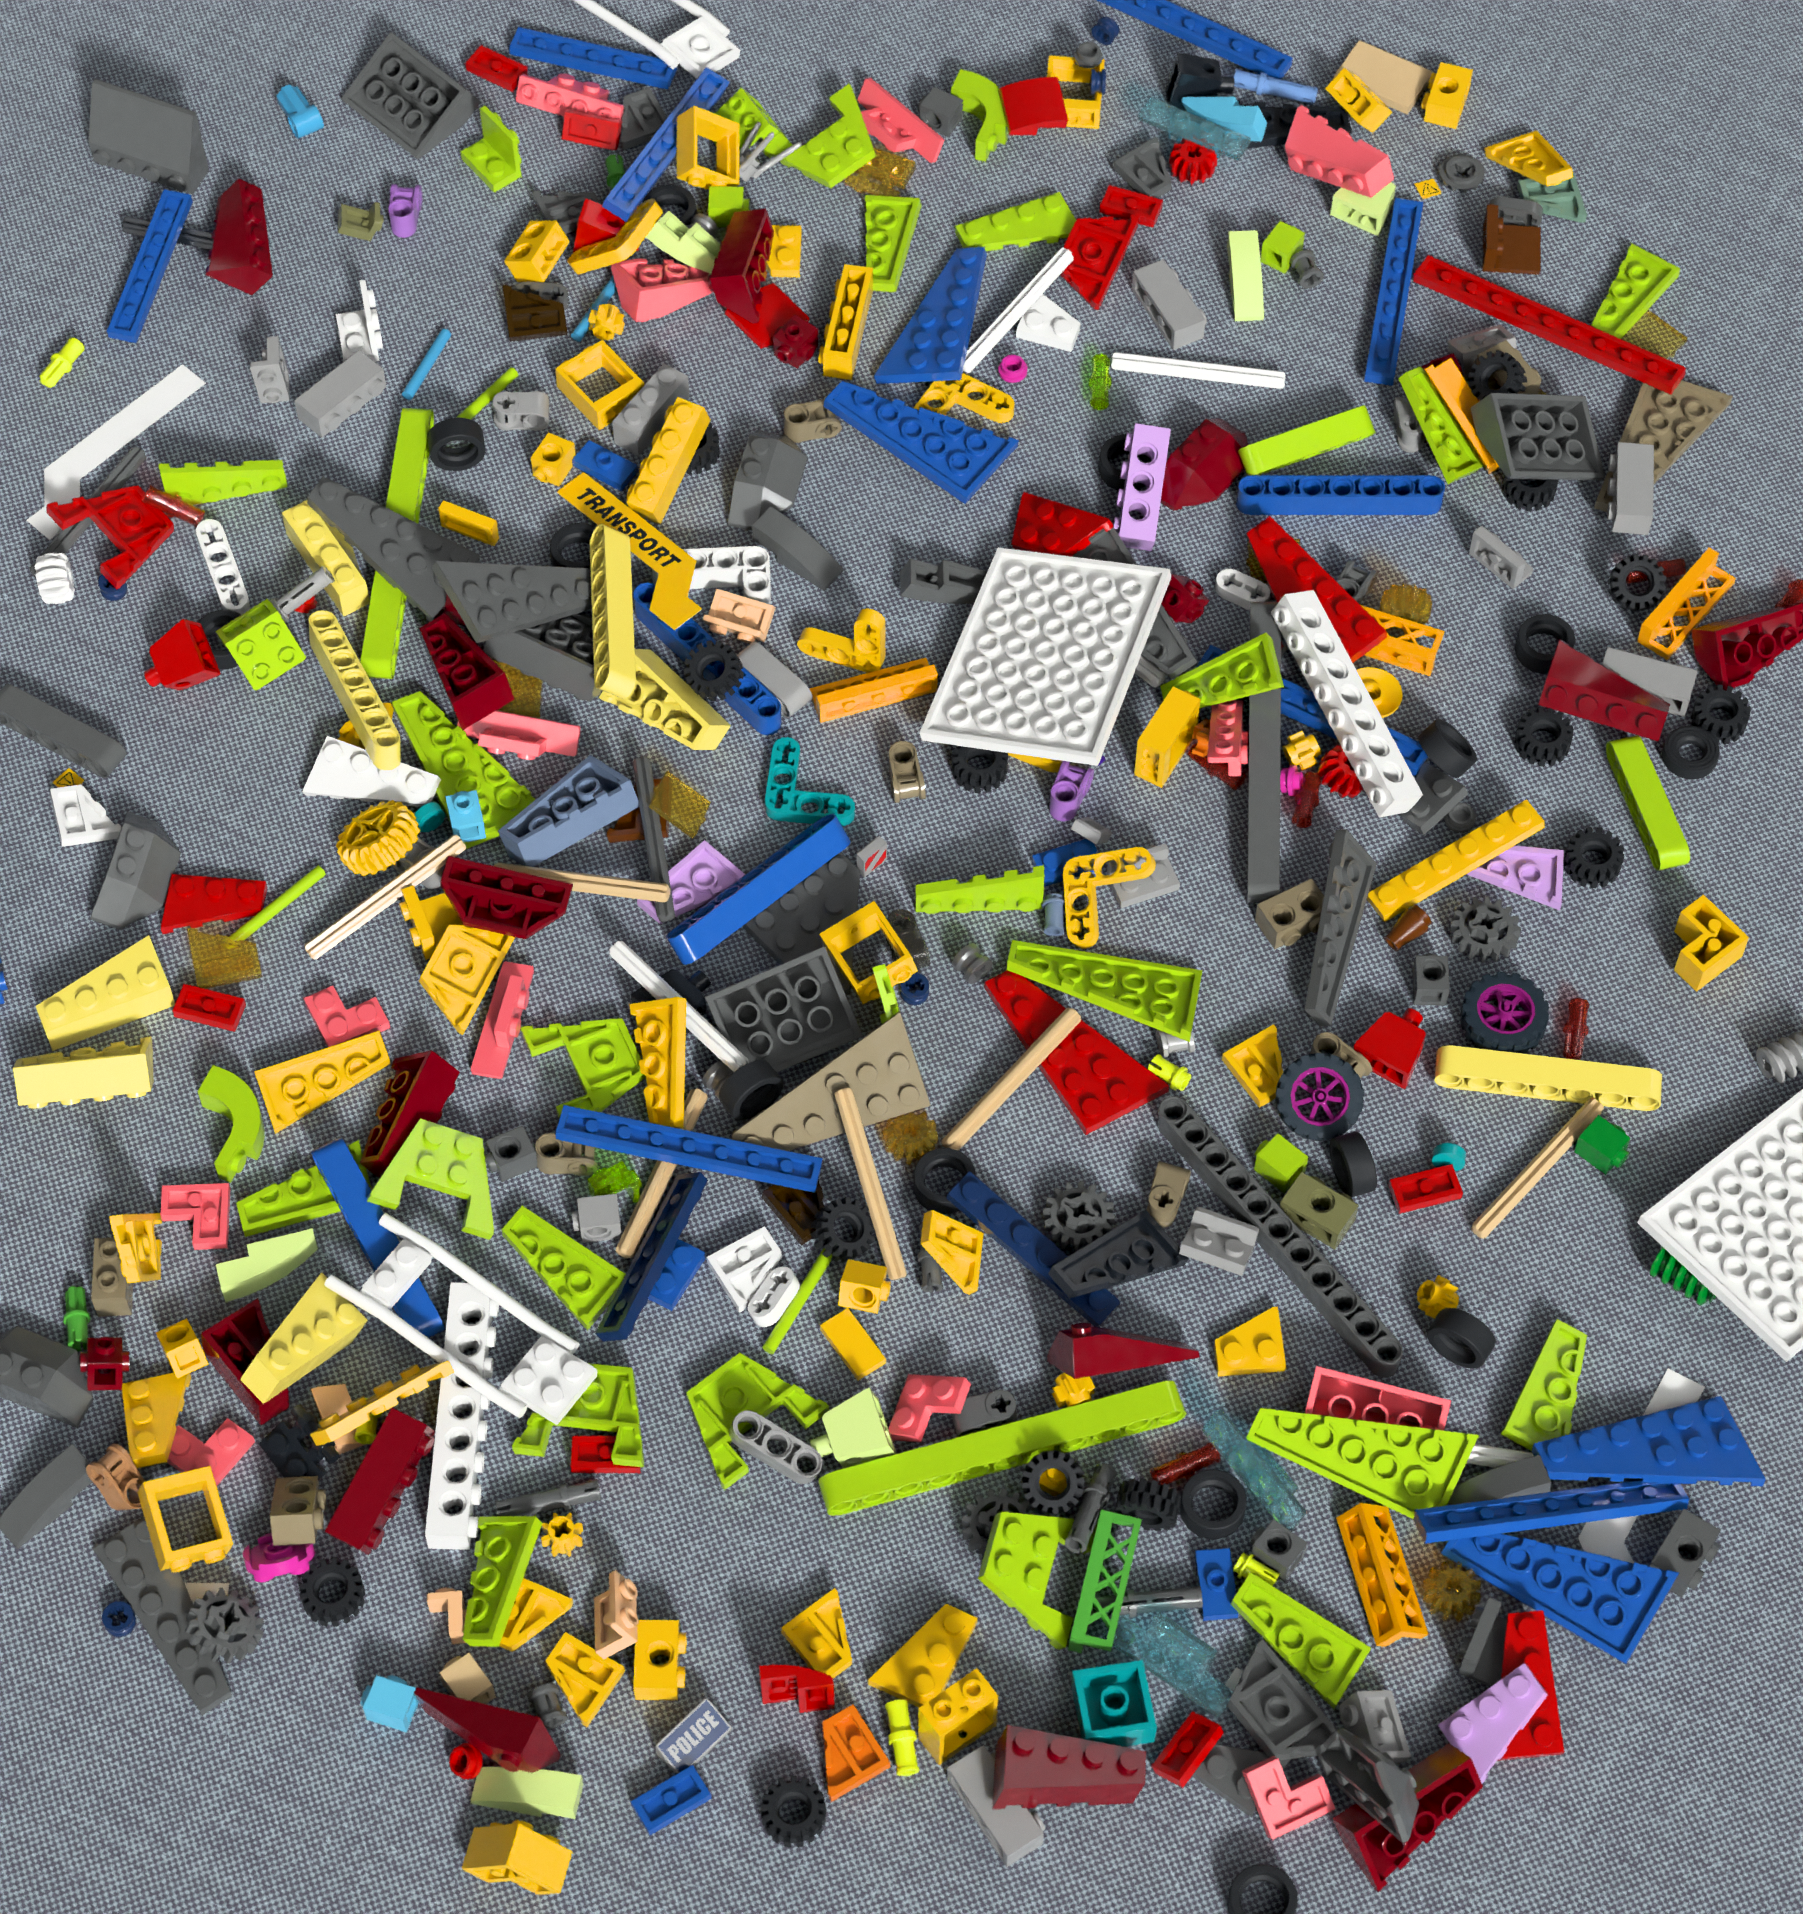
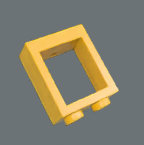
M1049 55L1047 77H1058L1059 81L1091 83V69L1101 72L1104 69L1105 59H1102V62L1097 67L1083 68L1074 64L1076 63L1074 57ZM1101 92L1095 93L1094 101L1063 99L1068 117L1066 127L1099 129Z
M696 106L677 116V178L688 182L692 186H699L709 190V186H738L739 123ZM697 135L716 142V172L697 165Z
M603 340L593 346H588L583 352L570 360L562 362L555 368L558 389L598 430L611 424L645 385ZM603 366L621 386L593 403L575 383Z
M1176 687L1171 688L1137 740L1135 776L1161 788L1163 787L1193 740L1192 735L1194 727L1198 724L1201 699L1195 697L1189 691H1182Z
M875 901L819 934L832 959L862 1004L880 997L875 975L873 974L859 982L841 953L880 929L899 956V959L886 966L892 987L898 983L906 982L914 973L918 972L912 956Z
M211 1466L142 1483L137 1493L160 1571L171 1569V1572L175 1573L192 1567L191 1563L205 1560V1564H211L226 1558L225 1554H228L233 1546V1541ZM203 1490L217 1540L172 1551L158 1501Z
M977 1668L918 1708V1738L938 1765H941L997 1726L998 1695ZM964 1731L967 1733V1736L965 1738L959 1737V1733Z

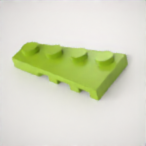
M1057 192L956 225L955 234L963 248L985 247L986 251L1001 250L1004 248V245L1011 244L1025 247L1030 246V242L1043 240L1050 244L1058 243L1060 238H1068L1076 219L1061 193Z
M865 195L866 267L873 268V291L896 292L921 210L920 198Z
M1631 243L1628 254L1619 267L1615 281L1613 280L1606 299L1603 300L1591 326L1622 339L1679 277L1680 268Z
M282 460L243 461L241 466H232L227 462H215L214 467H198L197 462L184 463V468H170L169 463L159 464L169 509L186 508L191 505L244 497L250 494L275 491L288 487Z
M359 1140L349 1144L348 1149L372 1191L367 1170L360 1164L362 1151ZM315 1165L306 1171L301 1169L291 1174L292 1178L278 1185L273 1183L236 1202L245 1237L341 1212L317 1166Z
M1556 1319L1505 1423L1501 1435L1532 1451L1534 1443L1571 1434L1572 1412L1576 1404L1578 1377L1581 1375L1587 1339L1585 1333Z
M479 1516L478 1528L481 1530L480 1540L475 1543L474 1554L478 1557L476 1571L471 1573L470 1584L474 1587L473 1596L467 1603L463 1640L469 1646L499 1647L543 1524L536 1516Z

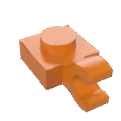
M1204 719L1194 727L1192 738L1198 740L1192 750V754L1201 757L1207 755L1211 720Z

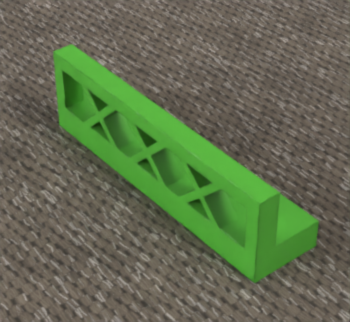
M1101 1509L1068 1647L1069 1651L1082 1654L1083 1645L1111 1652L1142 1519ZM1112 1523L1133 1528L1131 1537L1117 1544L1110 1533ZM1109 1542L1112 1548L1106 1551ZM1128 1547L1127 1554L1125 1556L1122 1549ZM1116 1553L1124 1567L1123 1570L1110 1576L1103 1566V1561ZM1101 1574L1105 1580L1098 1583ZM1121 1578L1118 1588L1114 1582ZM1109 1585L1116 1596V1601L1102 1608L1095 1595L1097 1591ZM1094 1606L1097 1612L1091 1615L1092 1608ZM1113 1611L1112 1618L1110 1620L1107 1614ZM1102 1618L1109 1629L1107 1639L1086 1635L1088 1624Z

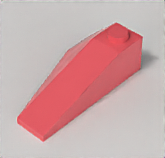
M632 259L611 265L621 307L635 322H646L649 319L661 318L714 292L710 291L708 286V275L711 273L689 265L674 263L671 259H664L663 264H647V259Z

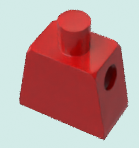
M585 199L578 219L573 253L582 247L616 237L626 221L603 208L601 204Z
M187 619L180 620L150 647L149 653L154 666L144 671V677L152 687L162 683L164 687L174 690H184L221 675L201 623Z
M1412 1008L1406 1009L1401 1018L1391 1012H1385L1356 1041L1353 1050L1367 1058L1372 1066L1373 1073L1405 1090L1425 1042L1426 1032L1418 1027L1423 1020V1016Z

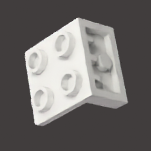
M360 280L364 310L336 314L343 360H347L360 350L375 362L379 361L377 349L383 348L380 331L374 332V330L380 329L377 310L370 309L376 307L373 290H367L366 281Z

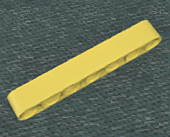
M599 524L594 529L590 538L594 684L597 689L626 699L632 693L636 683L630 537L604 524Z
M324 610L312 613L308 619L310 646L370 759L381 770L397 768L401 762L400 734L336 616Z
M1447 1045L1438 1048L1436 1053L1435 1083L1445 1088L1585 1104L1590 1098H1595L1606 1107L1652 1111L1661 1106L1662 1074L1651 1068Z

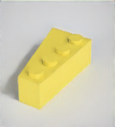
M148 935L35 1007L52 1051L170 1008L175 1005V1001Z
M322 1272L259 1351L240 1379L263 1404L350 1345L368 1321L350 1301L325 1287L327 1277Z

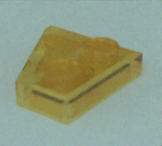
M195 928L187 929L198 987L207 989L263 977L256 943L244 940L234 941L227 936L219 934L214 936L201 933Z

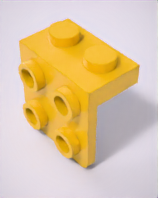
M413 885L401 889L404 902L399 903V907L404 921L410 920L413 927L409 929V933L414 947L420 946L423 956L427 960L433 955L448 925L463 924L445 893L419 901Z

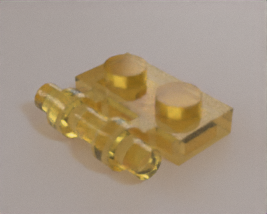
M874 148L876 157L855 171L859 175L857 177L849 175L845 178L844 184L853 187L856 192L862 194L867 192L876 196L900 197L901 192L892 188L897 186L905 189L916 170V162ZM870 178L882 181L881 185L869 181Z

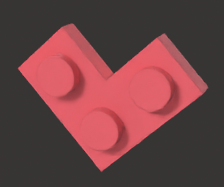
M332 985L304 998L305 1005L327 1047L377 1031L382 1032L390 1028L389 1020L376 997L346 1010Z
M229 1183L162 1186L160 1213L162 1221L194 1220L192 1242L194 1250L228 1249L231 1190Z
M908 1374L888 1428L892 1440L922 1442L932 1412L961 1414L971 1383L965 1377Z
M228 1418L206 1443H203L178 1425L167 1463L181 1473L211 1466L217 1486L255 1443V1440L251 1434Z
M1275 1756L1242 1770L1267 1837L1272 1840L1335 1810L1325 1780L1320 1774H1316L1289 1787L1279 1759Z

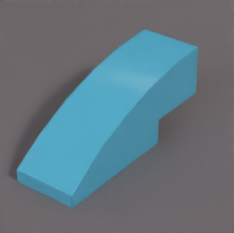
M1183 97L1182 103L1190 118L1202 127L1229 138L1262 142L1267 122L1259 106H1240L1235 97Z

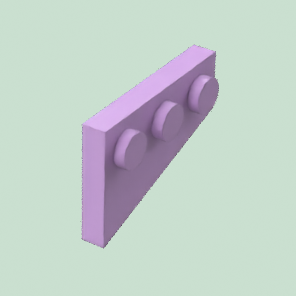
M705 840L668 871L675 917L710 902L745 875ZM637 899V905L659 924L663 923L657 917L655 901Z
M1515 845L1467 873V875L1560 910L1562 905L1564 850Z
M1524 1663L1438 1724L1451 1745L1471 1757L1483 1784L1488 1777L1487 1773L1498 1759L1502 1758L1508 1750L1506 1747L1517 1732L1525 1727L1548 1694L1530 1668Z

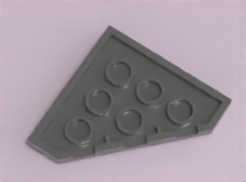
M840 852L743 925V928L779 965L822 948L825 945L819 934L858 910L860 870ZM854 946L841 953L851 970ZM832 959L845 993L848 995L851 992V986Z

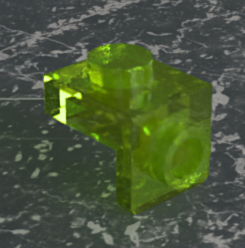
M623 1161L610 1168H601L591 1178L587 1179L591 1197L617 1194L625 1189L634 1203L638 1202L640 1198L639 1188L642 1187L640 1178L634 1169L629 1171Z

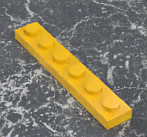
M1526 799L1370 891L1367 901L1381 919L1386 922L1402 913L1406 908L1412 907L1545 828L1544 820Z

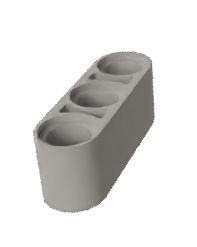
M753 641L736 654L743 667L779 700L781 715L785 718H790L812 700V693L808 686L758 642Z
M740 1412L730 1426L729 1436L736 1446L796 1483L808 1484L812 1482L822 1468V1457L816 1449L756 1412ZM742 1422L750 1423L755 1429V1434L752 1436L742 1435L738 1430V1424ZM771 1440L779 1441L784 1447V1453L780 1455L771 1453L767 1447V1442ZM805 1458L811 1461L813 1471L810 1473L801 1472L797 1467V1460Z

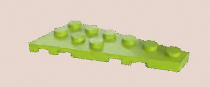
M1012 940L1006 970L1190 1042L1203 970Z

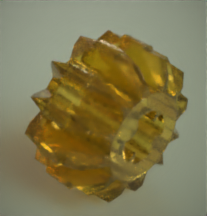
M1405 582L1401 586L1392 584L1390 589L1384 590L1380 603V611L1420 624L1428 623L1432 610L1431 595L1427 594L1426 588H1417L1416 584L1406 585Z
M912 1111L907 1115L897 1116L896 1119H888L886 1121V1129L882 1132V1139L886 1142L885 1150L887 1153H893V1158L896 1162L904 1157L906 1158V1163L910 1165L913 1158L919 1160L925 1153L935 1149L934 1144L938 1142V1133L935 1131L936 1123L934 1120H927L925 1111L918 1116L915 1115V1111Z
M1446 1561L1441 1563L1440 1570L1432 1567L1428 1573L1429 1578L1424 1579L1422 1583V1588L1426 1591L1422 1596L1423 1602L1432 1603L1429 1609L1431 1614H1435L1438 1611L1443 1612V1621H1447L1450 1614H1453L1457 1622L1462 1620L1463 1613L1471 1616L1476 1609L1474 1605L1479 1604L1482 1595L1477 1592L1481 1588L1480 1580L1472 1579L1474 1575L1473 1568L1465 1572L1461 1571L1462 1564L1460 1561L1456 1562L1454 1568H1450ZM1446 1588H1448L1449 1592L1452 1588L1456 1590L1458 1593L1455 1594V1591H1453L1452 1594H1449L1448 1592H1446Z

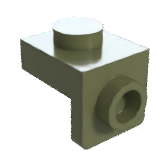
M374 202L369 211L341 204L338 210V233L371 241L375 232H379L383 225L384 216L380 214V203Z

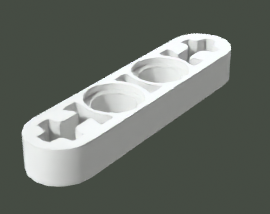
M214 519L200 522L196 528L198 543L222 609L231 610L242 615L250 610V602L223 526ZM212 532L216 542L210 543L206 533ZM221 552L227 555L224 560L219 562L211 560V557L216 553ZM227 575L235 577V580L227 585L219 582L222 577ZM230 595H236L239 605H233Z

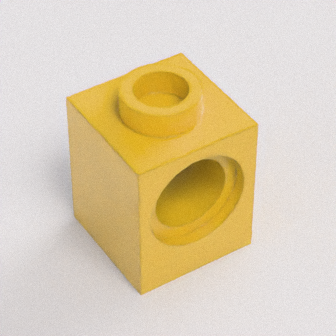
M548 432L531 456L533 476L544 483L549 482L559 487L573 467L572 459L576 455L574 443Z
M848 1259L840 1282L838 1306L878 1314L881 1301H888L891 1289V1282L886 1281L887 1267Z
M187 1318L156 1332L166 1359L177 1379L208 1365L199 1340Z

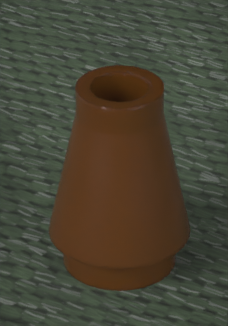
M1414 905L1404 910L1384 939L1393 950L1398 951L1406 944L1428 932V927L1432 924V921L1423 909Z

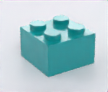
M1143 1660L1072 1672L1071 1688L1081 1739L1122 1747L1155 1742L1157 1725Z

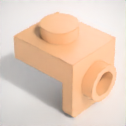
M441 1588L436 1590L435 1593H428L427 1604L430 1612L448 1611L449 1635L452 1644L466 1643L463 1640L467 1609H465L462 1591H456L453 1588Z

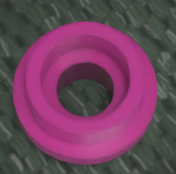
M1008 355L999 364V376L1006 382L1017 383L1027 376V364L1018 355Z
M1290 765L1289 768H1282L1280 789L1282 793L1296 796L1297 790H1302L1303 773L1298 772L1296 765Z

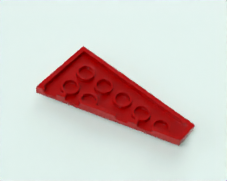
M1271 516L1246 533L1247 540L1276 602H1279L1285 594L1314 590L1352 663L1387 638V631Z

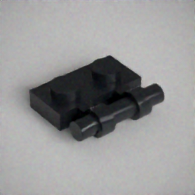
M298 1404L290 1411L296 1420L295 1426L292 1427L289 1422L282 1420L259 1445L284 1478L318 1476L319 1481L327 1473L320 1464V1461L325 1458L329 1464H332L339 1459L340 1454L334 1448V1441L319 1446L315 1445L310 1434L319 1429L317 1426L318 1420L312 1412H307L301 1404ZM306 1435L313 1442L311 1450L302 1440Z

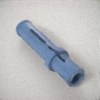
M1236 69L1234 75V87L1254 91L1256 95L1268 94L1311 105L1315 104L1318 87L1267 76V73L1263 72L1260 75Z

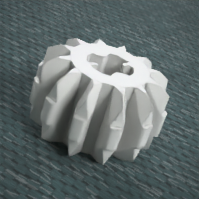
M54 552L38 556L35 565V576L42 600L48 604H60L72 600L75 589L73 572L71 571L68 557L64 553Z

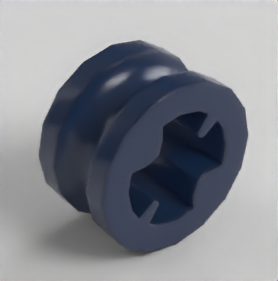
M1100 17L1092 28L1091 33L1099 43L1110 45L1119 34L1120 29L1113 19Z
M1091 69V95H1095L1096 92H1101V95H1105L1106 69H1102L1101 72Z
M103 574L99 577L98 586L103 598L116 601L126 595L128 591L126 582L116 590L111 585L108 588V585L111 583Z
M914 973L910 979L900 984L901 998L907 1004L921 1005L928 999L929 981L926 976ZM915 985L920 986V990H916L914 993L910 992V988H914Z
M123 1601L110 1603L102 1613L105 1629L114 1637L127 1636L136 1626V1617L133 1609ZM118 1613H124L126 1622L123 1624L120 1621L121 1625L115 1626L112 1617L114 1615L118 1617Z

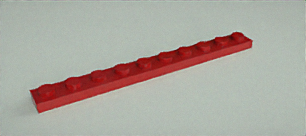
M1428 255L1414 273L1413 282L1670 395L1685 376L1686 367L1432 256Z

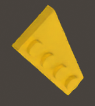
M672 997L629 1004L631 1015L636 1016L637 1028L634 1029L635 1042L640 1043L643 1059L639 1060L641 1073L646 1076L647 1087L644 1089L649 1123L682 1129L684 1128L686 999Z
M380 1031L254 1071L275 1134L388 1066L390 1059Z
M448 1360L423 1368H419L418 1364H415L400 1372L399 1374L402 1379L392 1383L391 1380H388L373 1389L375 1395L367 1400L362 1396L347 1404L346 1408L348 1411L339 1416L336 1412L320 1420L318 1423L321 1427L310 1435L316 1446L332 1442L371 1420L370 1414H373V1416L378 1415L399 1404L396 1398L404 1399L414 1393L417 1394L429 1387L428 1381L445 1378L454 1373V1370Z

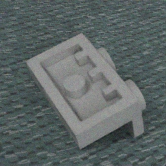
M1501 325L1447 341L1448 351L1454 353L1455 357L1461 362L1465 379H1470L1468 377L1469 372L1474 373L1475 370L1471 367L1473 363L1476 364L1478 354L1505 340L1513 348L1517 349L1516 337Z
M279 336L267 337V349L262 350L263 361L250 363V370L260 403L290 401L289 371Z
M1482 525L1473 532L1469 554L1512 589L1532 575L1533 568L1526 563L1521 554L1504 544L1495 533L1489 532Z
M1167 844L1151 845L1145 848L1155 858L1156 862L1155 870L1149 877L1109 884L1120 908L1179 890L1180 882L1168 859L1169 848ZM1138 857L1137 863L1128 864L1123 859L1125 866L1135 865L1137 869H1141V864L1146 861L1142 857ZM1111 860L1108 862L1107 875L1113 874L1117 869L1116 861Z
M1196 1207L1191 1225L1181 1244L1179 1254L1242 1276L1253 1254L1259 1228L1205 1208Z
M1392 1690L1356 1691L1339 1705L1340 1718L1346 1730L1370 1743L1379 1752L1388 1753L1394 1763H1404L1411 1758Z

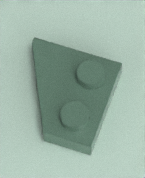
M1574 173L1573 178L1562 181L1558 185L1545 186L1532 179L1518 180L1517 189L1520 199L1539 203L1543 208V214L1580 223L1586 222L1587 213Z

